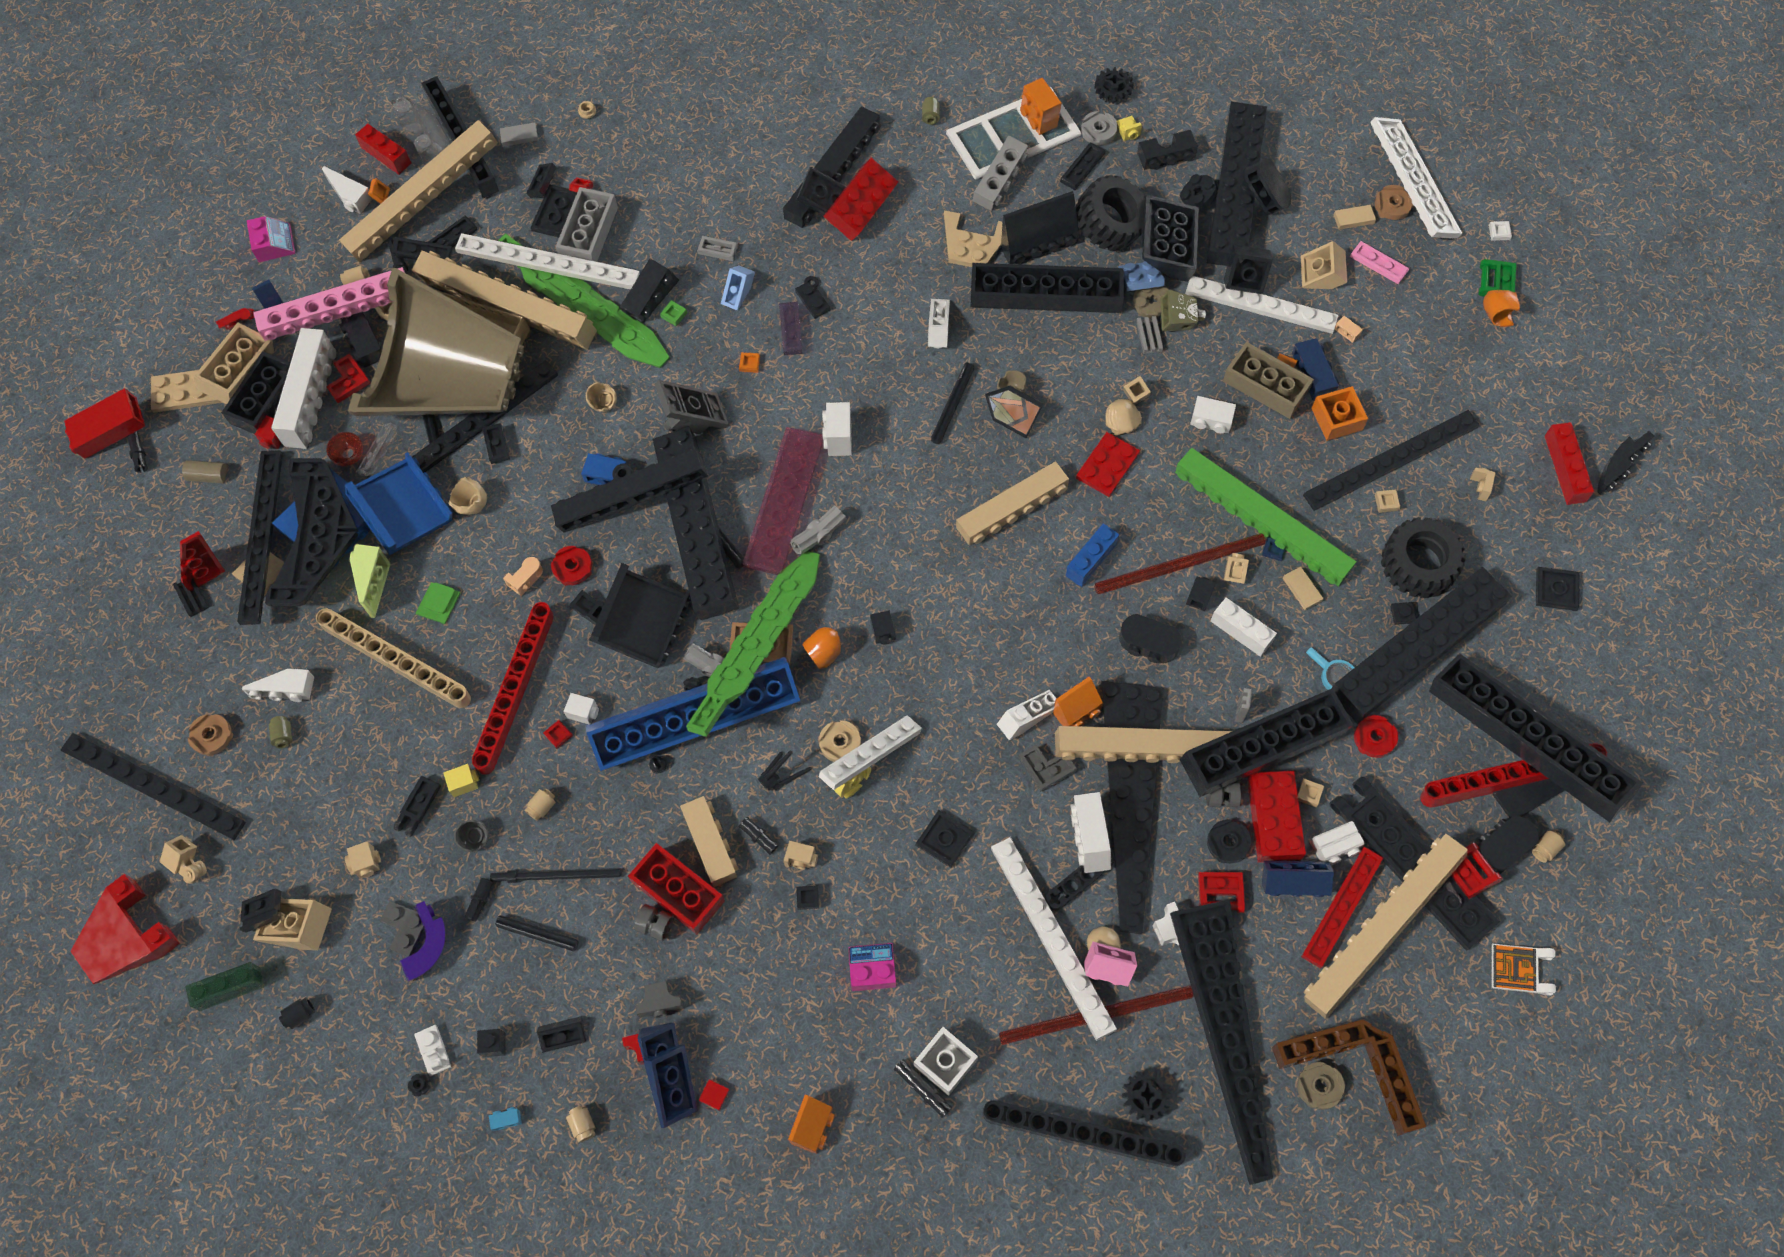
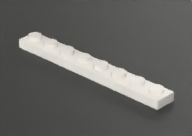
M1196 276L1190 278L1185 293L1331 334L1334 332L1338 315L1267 295L1226 289L1225 284Z

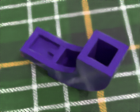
M425 901L415 906L426 932L424 945L415 954L400 960V965L408 982L422 976L432 968L444 947L445 927L442 917L433 921L434 911L430 904L426 906Z

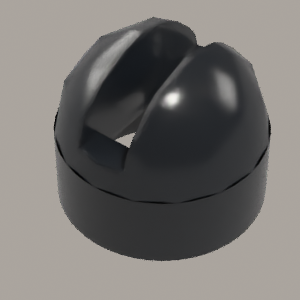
M660 756L653 757L649 762V767L655 774L664 772L667 766L665 759ZM658 760L659 764L661 765V767L658 769L654 763V761Z

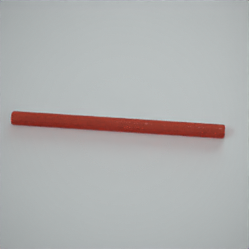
M1259 533L1095 583L1094 588L1097 594H1102L1228 556L1232 553L1264 545L1266 539L1264 534Z
M1185 986L1104 1007L1110 1018L1191 999L1194 994L1191 986ZM1080 1012L999 1033V1039L1001 1044L1005 1045L1086 1025L1087 1023Z

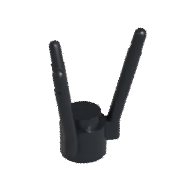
M789 751L779 761L783 755V752H779L767 769L760 774L761 776L758 780L768 791L772 788L776 791L784 784L811 771V767H807L778 782L780 777L775 772L793 754L792 751Z

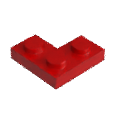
M348 354L333 363L342 377L326 386L336 402L340 403L371 383L352 356Z

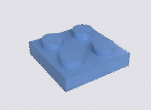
M1145 261L1143 263H1127L1118 266V268H1124V286L1127 291L1164 286V278L1161 272Z

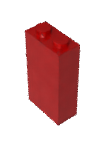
M125 388L64 420L65 433L69 437L71 451L84 459L145 427L137 397Z

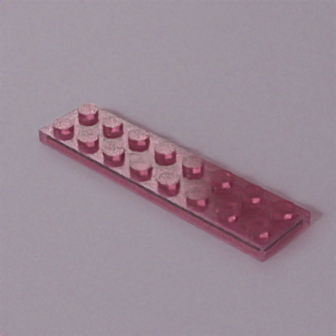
M786 427L743 560L744 568L775 575L782 573L790 551V541L794 538L824 441L823 435Z

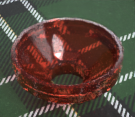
M342 432L330 439L326 452L330 460L335 464L348 466L360 459L363 453V444L356 434ZM348 449L353 450L351 457H343L344 451Z

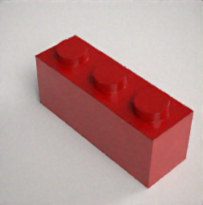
M367 123L355 134L363 150L398 175L412 164L404 148Z

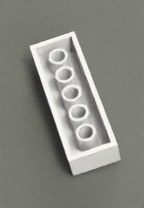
M301 328L271 427L284 447L307 449L308 443L312 441V429L317 424V412L322 407L321 398L323 392H326L327 377L331 375L332 371L331 363L336 358V349L331 344L324 330Z

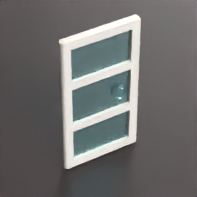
M1022 99L946 130L947 136L975 180L985 175L1008 136L1028 145L1026 153H1028L1027 158H1030L1081 136V132L1063 104H1061L1058 127L1039 135L1036 130L1032 129L1028 119L1021 114Z

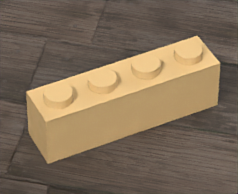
M704 796L681 805V810L713 888L737 878L735 871L739 870L735 859H730L727 852L731 851L727 839H721L719 833L723 832L719 820L714 821L712 817L715 811L711 801L706 802Z

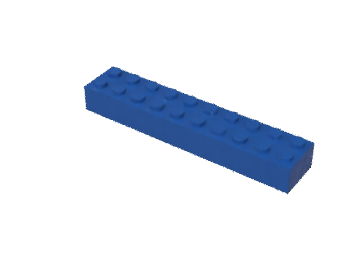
M783 657L760 665L745 693L726 706L710 732L799 702L800 698L786 658ZM708 684L587 725L586 733L600 771L702 736L689 732L686 726L707 696Z

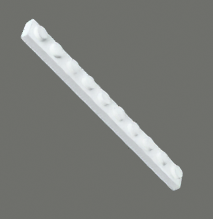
M462 233L455 248L456 252L460 254L625 289H631L640 275L639 271Z
M1008 838L991 846L994 856L1095 1040L1098 1041L1115 1032L1117 1028L1088 976H1086L1082 965L1011 838Z

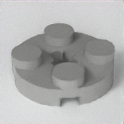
M1099 111L1091 112L1083 119L1081 134L1086 141L1096 146L1107 144L1116 137L1117 121L1109 113L1105 112L1104 115L1099 114ZM1096 126H1099V128L1101 126L1103 128L1102 130H1097Z

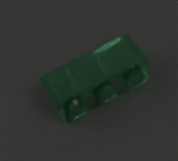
M248 962L186 985L185 988L190 1007L202 1011L264 988L260 967L252 962Z

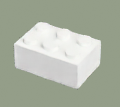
M1100 792L1075 795L1074 804H1070L1072 826L1075 830V844L1078 847L1079 866H1084L1085 873L1111 870V849Z

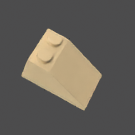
M281 899L280 911L277 914L280 920L257 928L253 940L301 950L318 951L332 909L315 900Z

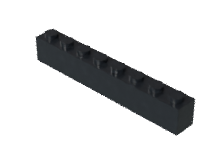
M438 76L422 82L421 85L449 139L453 142L467 128ZM483 157L467 169L482 198L499 192L495 178Z
M861 106L814 169L840 183L843 174L850 170L855 158L858 159L862 149L869 145L874 133L877 134L881 128L880 115ZM801 184L783 207V215L785 220L803 228L806 223L812 220L815 210L796 200L802 186Z

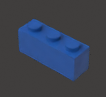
M1103 523L1069 563L1065 576L1082 587L1115 548L1120 534Z

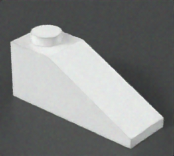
M324 166L322 170L343 202L344 207L350 212L355 211L361 214L373 199L368 195L369 188Z
M931 299L928 347L937 349L947 347L950 300Z

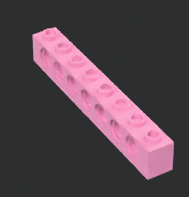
M403 267L398 268L400 271L405 273ZM391 271L253 312L258 332L264 341L274 340L277 337L300 331L301 328H313L316 325L329 323L339 318L349 317L352 314L365 312L372 308L392 303L394 301H390L387 287Z

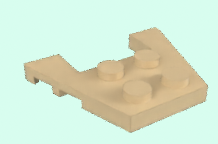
M944 210L948 262L972 267V263H990L1001 247L1002 222L998 221L994 236L958 230L961 214Z

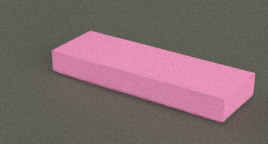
M1362 241L1359 242L1350 255L1351 258L1397 284L1402 281L1409 271L1408 267Z

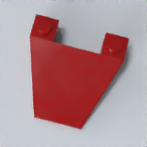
M123 874L105 888L70 951L93 984L120 975L129 969L140 967L149 961L160 959L180 944L170 928L160 922L156 923L145 933L141 932L126 910L146 895L138 883L126 874Z

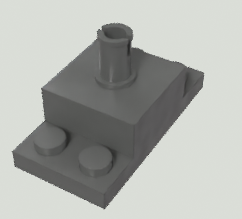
M662 380L655 383L663 411L668 418L663 423L666 430L672 432L674 429L679 430L689 426L693 433L702 434L709 426L724 429L729 425L717 393Z

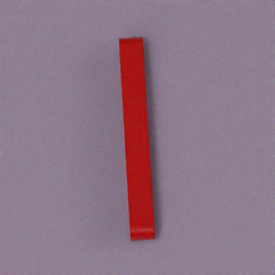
M538 602L532 607L473 754L472 764L483 775L490 774L495 769L553 622V613L545 602ZM542 612H547L546 615L539 616ZM540 630L537 634L532 635L533 631ZM533 648L530 652L524 653L526 649ZM525 666L524 670L517 671L519 667ZM518 685L516 689L510 690L511 686ZM510 703L508 708L502 709L503 705ZM498 722H503L502 726L495 728ZM490 741H495L493 746L487 747ZM488 760L486 765L480 766L481 761Z
M1598 743L1589 744L1590 746L1598 750L1600 753L1607 756V751L1604 746ZM1524 760L1431 781L1427 783L1422 791L1420 800L1423 805L1432 808L1549 778L1539 771L1538 773L1531 771L1530 767L1532 766ZM1509 772H1515L1518 778L1511 776ZM1490 778L1497 779L1498 782H1493ZM1469 783L1475 784L1476 787L1471 786ZM1449 788H1454L1456 792L1451 791ZM1428 792L1434 793L1436 797L1429 795Z

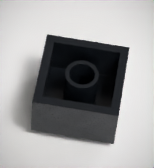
M1233 244L1224 276L1226 289L1263 294L1273 262L1271 251Z

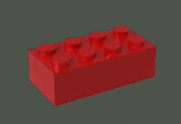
M871 157L863 164L823 217L852 241L860 234L899 181Z
M1294 771L1260 772L1250 775L1247 784L1258 863H1264V860L1301 861L1306 855Z
M657 843L628 875V878L636 887L670 914L674 915L676 919L696 935H698L725 902L721 893Z

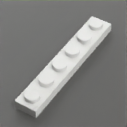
M905 716L821 770L819 778L835 790L919 735L922 727L909 716Z

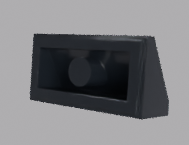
M582 1016L539 1026L537 1030L542 1053L586 1042Z

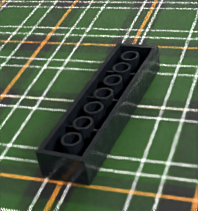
M972 263L970 307L1121 313L1124 268Z
M1329 689L1190 749L1183 754L1180 762L1199 797H1202L1345 734L1353 726V723L1334 690Z

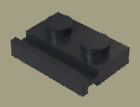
M275 888L242 901L240 921L243 924L240 927V931L247 933L280 920L277 914L280 911L282 891Z

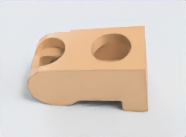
M528 557L513 576L508 573L503 579L508 587L522 596L539 579L543 569L537 558Z

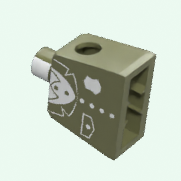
M1168 290L1160 298L1162 331L1190 330L1198 321H1204L1206 312L1205 310L1197 309L1195 297Z

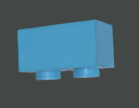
M511 1107L507 1108L505 1112H493V1115H489L491 1130L497 1131L521 1125L520 1110Z

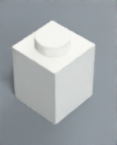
M570 693L563 712L568 719L590 725L592 720L596 719L599 708L594 699Z

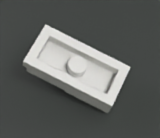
M437 1025L414 1034L430 1077L451 1068Z

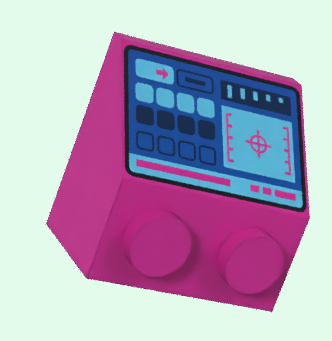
M266 216L247 220L251 250L258 262L295 254L290 223Z
M892 943L849 947L852 991L896 987Z

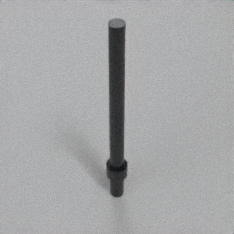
M596 869L536 872L508 870L506 873H490V881L517 883L518 881L616 878L621 876V870Z

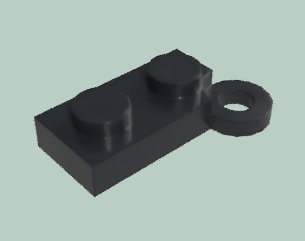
M809 276L805 278L803 285L795 288V292L813 318L816 319L831 311V309L817 289L819 286L818 279L815 276ZM809 281H814L815 284H814V285H810V284H808V282H809Z

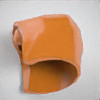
M1509 290L1488 291L1483 300L1484 310L1494 325L1500 327L1514 325L1511 313L1514 310H1520L1517 293Z
M829 627L817 629L802 644L819 669L826 668L833 663L841 650L838 632Z

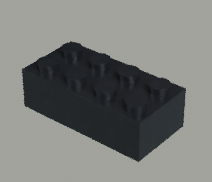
M262 351L221 412L229 424L255 434L266 416L274 418L291 362Z

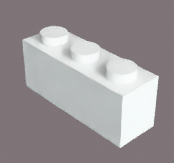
M1228 598L1223 600L1211 618L1212 623L1260 657L1272 644L1277 634Z

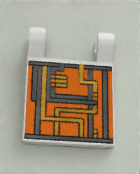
M1492 944V988L1553 995L1556 992L1554 984H1539L1538 958L1552 960L1555 957V950L1552 948Z

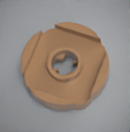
M1399 185L1385 186L1383 190L1377 193L1375 198V208L1382 218L1391 220L1406 218L1413 207L1409 194ZM1391 200H1395V203H1398V204H1396V205L1392 204V203H1391Z
M202 715L190 725L188 743L199 754L213 756L224 750L232 740L231 726L220 715ZM214 730L213 737L205 739L208 736L206 733Z

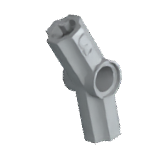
M834 505L820 519L813 520L805 531L791 539L790 544L797 554L802 555L817 544L823 545L825 540L828 541L832 532L847 519L846 516Z
M694 643L690 645L683 658L702 670L701 672L708 678L724 660L720 655L710 654Z

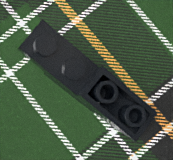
M1648 431L1636 442L1629 436L1619 446L1605 465L1600 476L1597 490L1600 495L1605 490L1610 492L1618 484L1617 480L1621 479L1623 481L1631 474L1629 469L1633 466V461L1639 456L1637 453L1647 451L1652 446L1650 441L1655 435Z

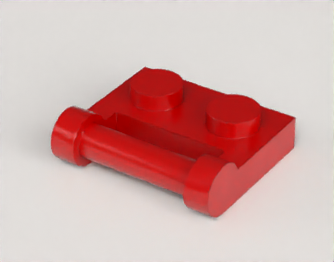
M241 308L216 321L219 329L232 330L240 321L254 319L253 312L256 311L251 308Z
M1476 843L1465 847L1468 849L1467 857L1472 856L1488 878L1484 880L1467 857L1451 874L1468 899L1490 886L1498 884L1503 879L1499 872L1496 873L1479 852L1480 848Z
M1243 872L1198 873L1199 906L1220 902L1207 901V896H1236V902H1230L1231 910H1236L1237 913H1244Z

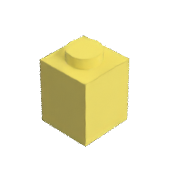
M468 764L444 772L448 790L453 797L478 789L476 783L480 781L476 769L472 770Z

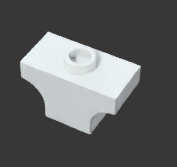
M1175 902L1167 904L1164 909L1165 917L1155 921L1153 924L1161 946L1168 943L1179 945L1170 916L1171 912L1178 910Z

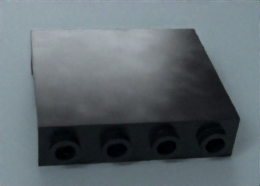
M621 563L589 641L658 668L661 663L665 664L669 652L666 649L668 644L672 646L676 634L673 633L675 627H680L683 620L681 612L683 609L686 610L691 599L688 598L689 590L686 593H682L628 570L629 565Z

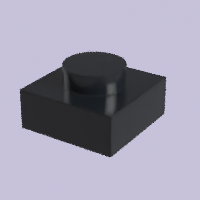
M1412 602L1391 604L1394 625L1411 624L1416 620Z
M818 885L796 887L798 910L819 909Z

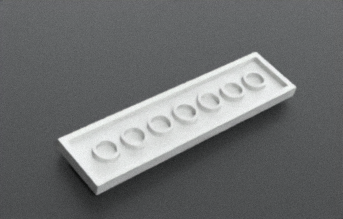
M1374 117L1370 122L1374 133L1378 136L1381 146L1385 149L1389 161L1393 164L1396 174L1404 185V189L1412 199V204L1419 212V216L1427 227L1429 235L1436 238L1458 239L1462 232L1401 120Z

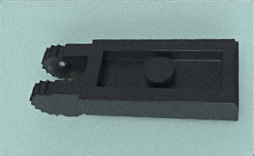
M421 776L402 807L401 814L394 824V830L401 831L408 817L412 820L405 834L411 837L432 804L441 785Z

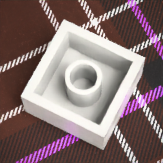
M850 402L826 403V410L822 412L824 449H828V456L852 455Z
M942 1027L914 1061V1067L949 1096L976 1063L978 1056Z

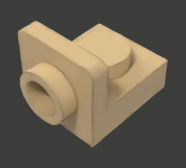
M1475 468L1470 477V480L1479 482L1476 492H1480L1478 499L1482 501H1487L1490 496L1495 472L1489 471L1486 468Z
M1232 553V557L1227 556L1226 558L1227 563L1223 580L1244 584L1249 560L1244 559L1242 554Z

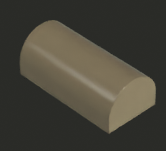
M186 460L182 467V474L186 481L224 484L229 466L226 463Z

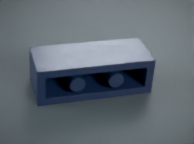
M1317 338L1296 343L1292 351L1294 359L1298 360L1296 364L1299 371L1314 379L1309 390L1313 401H1315L1317 396L1337 391L1339 387L1338 378L1334 376L1331 363L1324 355V347L1319 344Z
M1264 860L1262 886L1265 894L1271 896H1332L1334 871L1330 862Z

